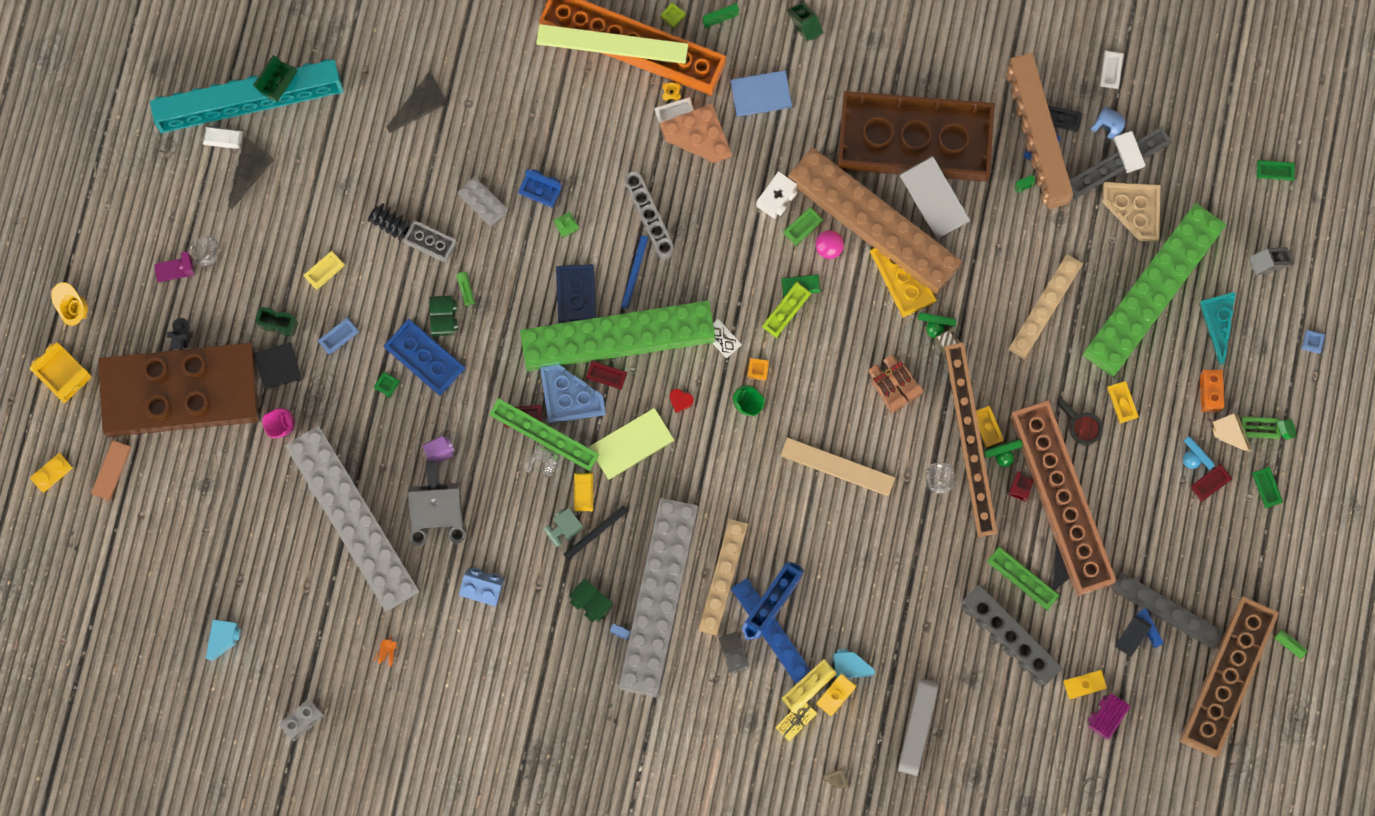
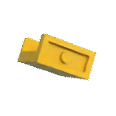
M58 342L49 345L45 353L41 357L34 359L31 363L32 366L29 368L64 404L92 378Z

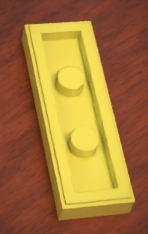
M823 659L781 699L795 713L825 686L837 672L827 660Z

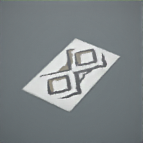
M717 319L713 323L715 343L713 344L727 359L742 344Z

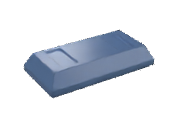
M347 317L321 337L318 342L330 355L359 333V331Z

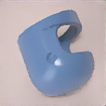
M1105 106L1090 130L1096 132L1101 126L1108 131L1107 138L1114 139L1115 136L1120 135L1124 130L1125 118L1120 113Z

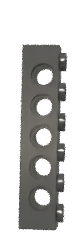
M980 585L961 602L963 611L969 616L972 614L977 619L975 621L977 625L983 630L986 628L991 633L989 635L991 639L997 644L1000 642L1005 647L1003 649L1005 653L1011 658L1014 656L1019 661L1017 663L1019 667L1025 672L1028 670L1033 675L1031 677L1033 681L1039 686L1042 684L1045 687L1063 669ZM981 604L985 605L987 607V613H979L977 610V606ZM994 618L999 619L1001 627H993L991 620ZM1007 632L1013 633L1015 641H1007L1005 634ZM1021 646L1027 647L1029 655H1021L1019 648ZM1040 660L1043 663V669L1037 670L1033 666V662Z

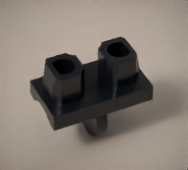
M185 318L174 320L172 324L173 330L167 332V338H171L172 349L188 348V339L193 337V331L187 332L190 326Z

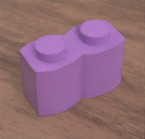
M443 435L422 445L428 459L437 460L438 464L453 457L452 452H455L449 438H444Z

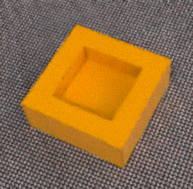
M750 358L748 379L766 381L769 361Z

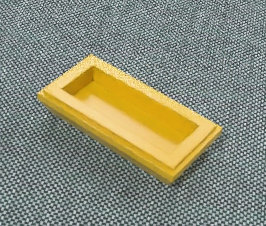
M574 473V511H593V473Z

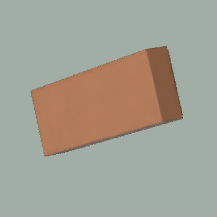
M112 440L92 489V495L108 501L111 500L131 451L130 446Z

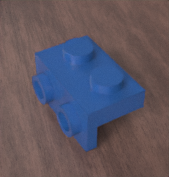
M527 169L518 194L553 208L562 190L560 181L552 176H549V178L545 177L538 170L532 169L531 171Z

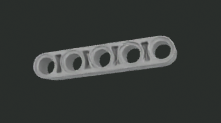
M630 172L625 178L626 189L657 255L661 259H669L674 251L671 238L641 175L637 172ZM633 179L639 181L635 186L629 184ZM645 196L647 199L644 202H639L637 198ZM651 212L654 214V217L647 219L644 215ZM655 229H660L662 233L657 236L654 235L652 231ZM666 245L670 248V250L668 252H662L660 248Z
M923 678L919 679L898 766L899 772L918 775L939 682Z

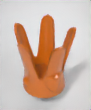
M390 636L389 640L382 639L379 647L380 650L374 658L375 660L379 655L378 663L385 661L389 652L388 664L389 666L393 665L394 650L397 643L391 641L392 636Z

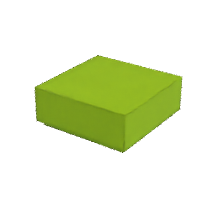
M673 2L660 15V18L673 29L686 17V13Z

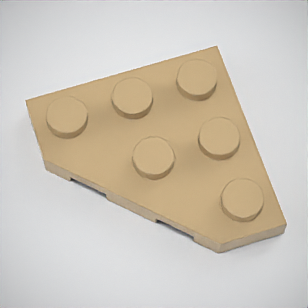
M1104 182L1102 203L1139 241H1159L1161 185Z

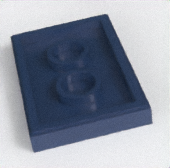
M594 264L556 266L558 323L596 318Z

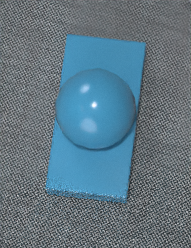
M1187 437L1184 440V443L1191 450L1183 455V464L1189 469H1196L1202 462L1210 471L1215 466L1214 462L1191 437Z

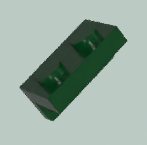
M273 55L253 86L263 96L278 102L298 70Z

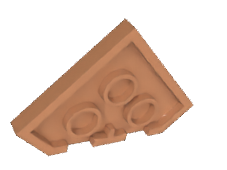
M712 104L659 123L665 141L669 144L676 145L714 164L732 157Z

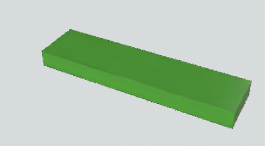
M1000 546L986 561L1046 611L1060 596Z

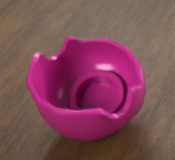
M826 230L816 238L815 247L817 253L823 258L833 259L842 253L844 242L839 233L833 230Z

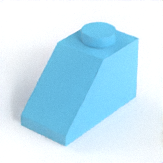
M220 620L212 621L206 659L213 661L236 644V640H239L241 635V629L237 623Z
M842 649L837 650V653L833 654L834 670L837 672L835 679L842 673L847 678L875 675V670L854 652Z

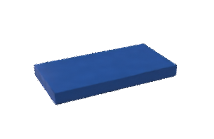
M410 319L383 346L439 396L466 369Z

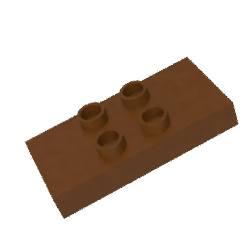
M844 91L837 166L847 171L900 175V173L933 155L946 179L988 182L991 166L995 103Z
M252 343L98 358L103 434L106 437H117L260 422L254 346Z

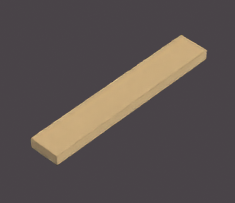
M790 438L786 439L780 455L783 458L888 497L895 481V477Z

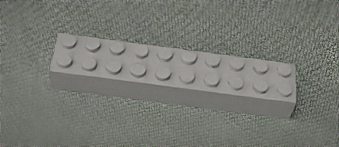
M319 425L286 444L285 447L385 612H389L420 593Z
M664 498L659 500L619 690L658 698L698 505Z

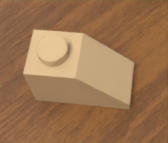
M1234 413L1213 422L1214 427L1212 430L1216 438L1249 452L1252 450L1238 414Z

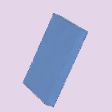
M786 71L730 80L736 117L792 108Z

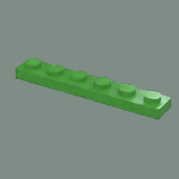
M499 398L489 416L588 471H591L599 456L598 453Z

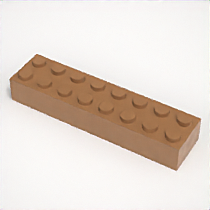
M1033 53L1010 58L1007 71H1005L1006 79L1008 82H1011V96L1017 102L1015 109L1017 116H1021L1022 123H1020L1022 134H1026L1027 141H1025L1026 149L1028 152L1031 151L1033 157L1030 158L1032 169H1036L1037 172L1035 179L1037 186H1041L1042 193L1040 197L1042 204H1046L1047 210L1068 205L1073 196V191Z
M1245 597L1238 600L1179 742L1214 758L1220 755L1279 612Z

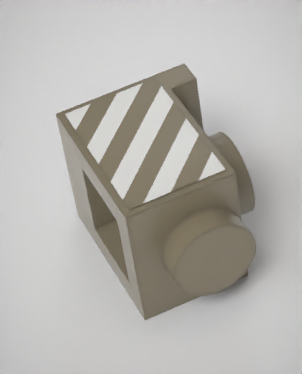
M953 328L940 334L935 339V343L945 359V346L961 343L957 337L953 336Z

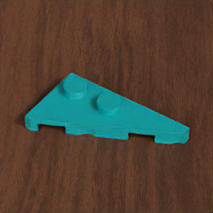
M1235 292L1199 302L1219 365L1225 364L1227 355V344L1231 330L1234 300L1236 298Z

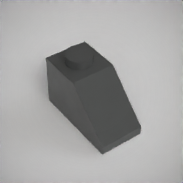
M1287 247L1266 248L1249 257L1251 267L1256 275L1271 273L1294 265Z
M734 632L718 637L730 675L749 669L738 633Z

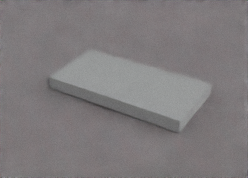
M933 155L900 173L901 179L937 239L970 221Z

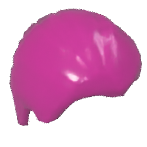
M276 408L264 414L262 424L265 433L270 438H280L291 433L295 427V419L289 410Z

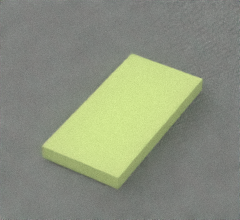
M655 408L592 444L589 446V449L599 454L596 461L607 479L610 480L674 442V439Z

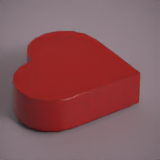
M674 389L670 392L669 398L675 413L692 407L694 399L691 394L683 393L680 389Z

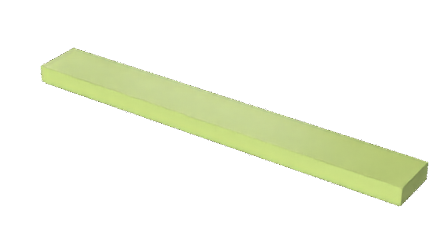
M539 24L536 41L539 45L684 64L686 63L688 44L541 24Z

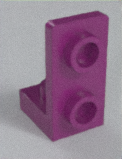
M189 252L181 253V259L154 265L156 278L159 283L195 275L193 260Z

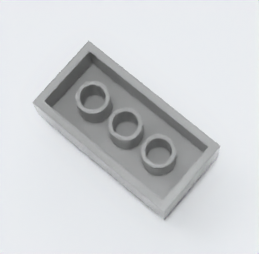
M475 177L457 192L458 196L490 227L495 225L508 212L507 208Z
M415 220L403 240L404 244L446 264L457 244L455 239Z

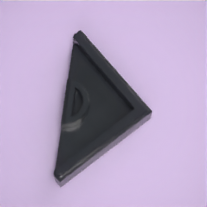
M1057 542L1055 546L1052 588L1054 591L1070 578Z

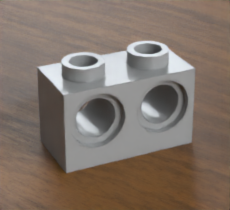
M307 699L278 725L291 740L296 741L324 715L310 699Z

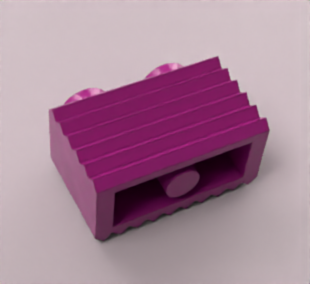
M1112 693L1101 698L1098 703L1101 706L1098 712L1093 711L1087 720L1090 722L1088 728L1106 740L1110 739L1130 708L1129 704Z

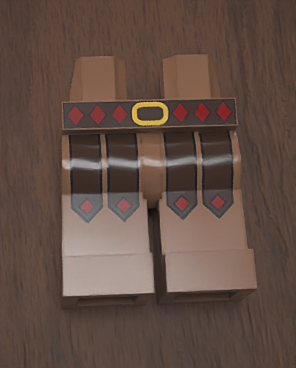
M890 355L883 360L888 368L887 370L882 372L879 366L875 365L869 369V374L872 378V385L890 413L893 414L907 403L922 395L924 391L913 379L903 362H898L893 355Z

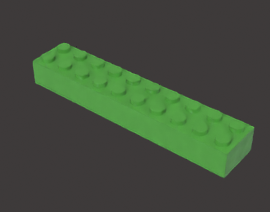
M1195 203L1082 356L1114 378L1227 224Z
M709 300L520 330L527 372L557 364L567 366L591 362V360L599 361L715 343Z

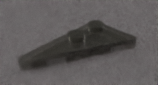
M246 137L242 141L243 146L241 154H239V162L233 178L234 183L228 199V207L231 210L274 160L273 157Z

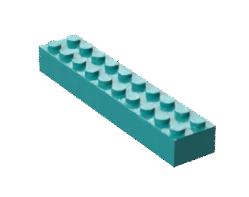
M324 59L316 64H303L302 67L296 68L298 70L297 74L278 102L263 96L253 86L258 78L256 75L249 76L245 80H231L227 84H212L209 88H194L191 92H176L173 96H158L154 100H150L153 120L160 133H165L344 93L340 72L335 59Z

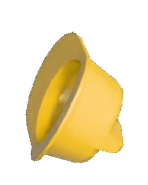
M59 283L53 288L51 294L52 302L67 325L75 326L82 319L88 317L87 301L78 295L72 285Z

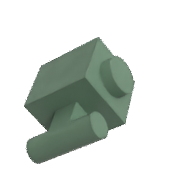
M569 508L567 510L562 509L555 514L556 518L553 520L557 528L553 530L549 524L543 528L556 547L563 543L559 538L562 534L569 541L583 530V526Z

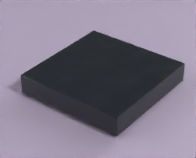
M291 342L254 353L265 390L302 379Z

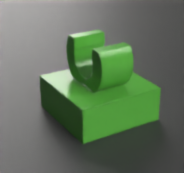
M571 212L553 220L562 238L579 230Z

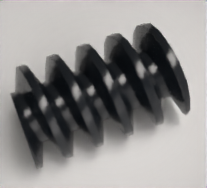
M384 203L376 206L370 213L368 222L373 221L374 226L379 225L380 230L385 229L387 234L392 233L393 238L398 237V240L402 241L409 230L410 219H406L403 222V215L397 218V211L390 214L391 207L384 210Z

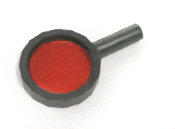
M1063 399L1057 404L1073 420L1070 424V434L1075 442L1087 446L1099 440L1103 432V425L1099 417L1088 412L1078 415Z

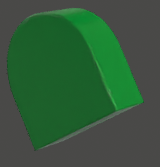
M1292 419L1277 422L1284 439L1295 438L1296 429Z

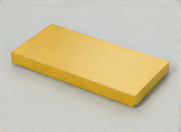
M877 248L870 250V254L902 318L937 303L933 292L928 287H924L911 277V274H907L903 268L898 267L897 264L886 258Z

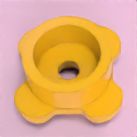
M679 83L663 84V100L679 101L681 99L679 94L681 85Z

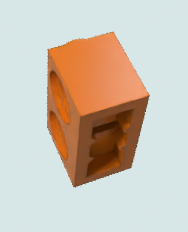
M1203 370L1201 372V412H1221L1223 410V370Z

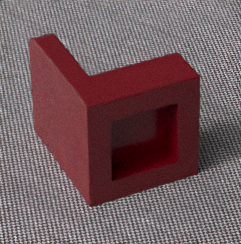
M1017 471L1008 495L1026 502L1034 481L1022 476L1021 472Z

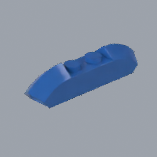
M788 561L783 566L745 621L742 631L746 640L758 639L769 627L805 572L799 564Z

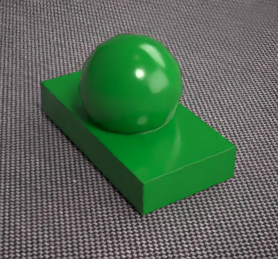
M922 312L918 313L917 320L928 322L926 332L932 338H936L944 333V325L956 327L957 321L954 318Z
M1016 439L983 450L984 458L995 456L999 466L1008 467L1014 461V454L1011 450L1023 447L1020 439Z

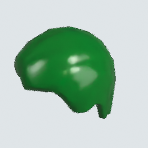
M742 385L733 394V404L741 414L755 417L764 408L765 398L755 387Z

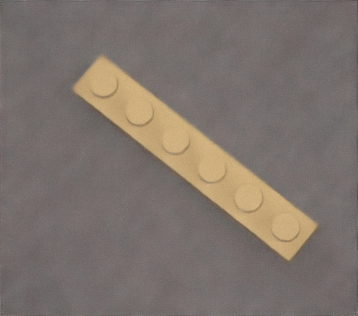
M1066 254L1010 345L1009 351L1025 360L1083 263Z
M729 519L698 629L700 632L718 635L747 531V523Z

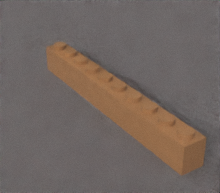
M964 343L947 345L944 349L977 538L997 535Z

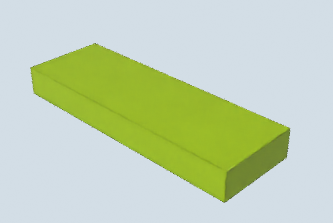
M796 282L761 327L777 338L812 293Z

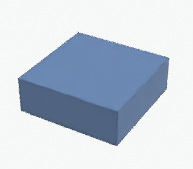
M1306 330L1301 349L1320 354L1325 334Z
M615 624L612 625L610 629L612 634L629 640L631 631Z

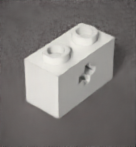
M778 172L757 200L756 207L774 219L777 215L781 216L787 208L785 204L788 200L792 201L796 196L797 184Z

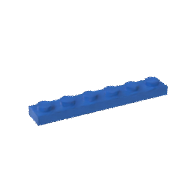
M747 578L731 588V591L749 616L761 600V597ZM774 618L762 636L794 683L797 684L811 670Z

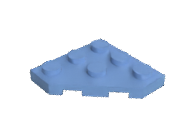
M559 364L540 367L549 424L606 415L603 395L592 389Z

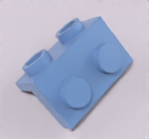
M468 568L463 577L459 596L496 606L505 579L501 578L498 574L484 573L478 568Z

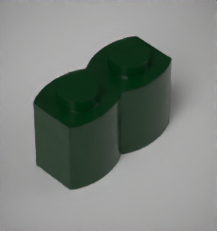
M452 295L429 297L431 336L455 335V330H458V320L454 319V312H457V301L453 300Z
M266 307L258 308L255 322L259 328L268 332L277 331L284 336H295L298 322L293 315L286 312L276 313L274 310Z
M585 579L569 595L571 599L569 603L577 610L579 608L586 612L584 616L592 623L594 621L599 623L614 606L607 597Z

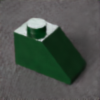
M804 2L787 9L797 30L806 41L814 40L823 34L817 14Z

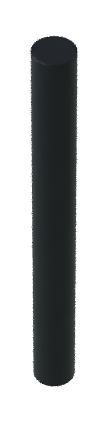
M624 506L620 507L563 554L566 559L569 560L628 512Z

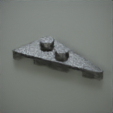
M431 71L427 73L386 128L389 133L447 105V101Z

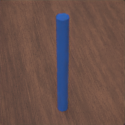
M642 235L621 305L625 309H628L648 241L647 236Z

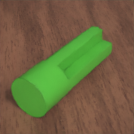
M467 272L456 274L465 306L475 304Z
M1282 629L1274 637L1299 659L1308 651Z

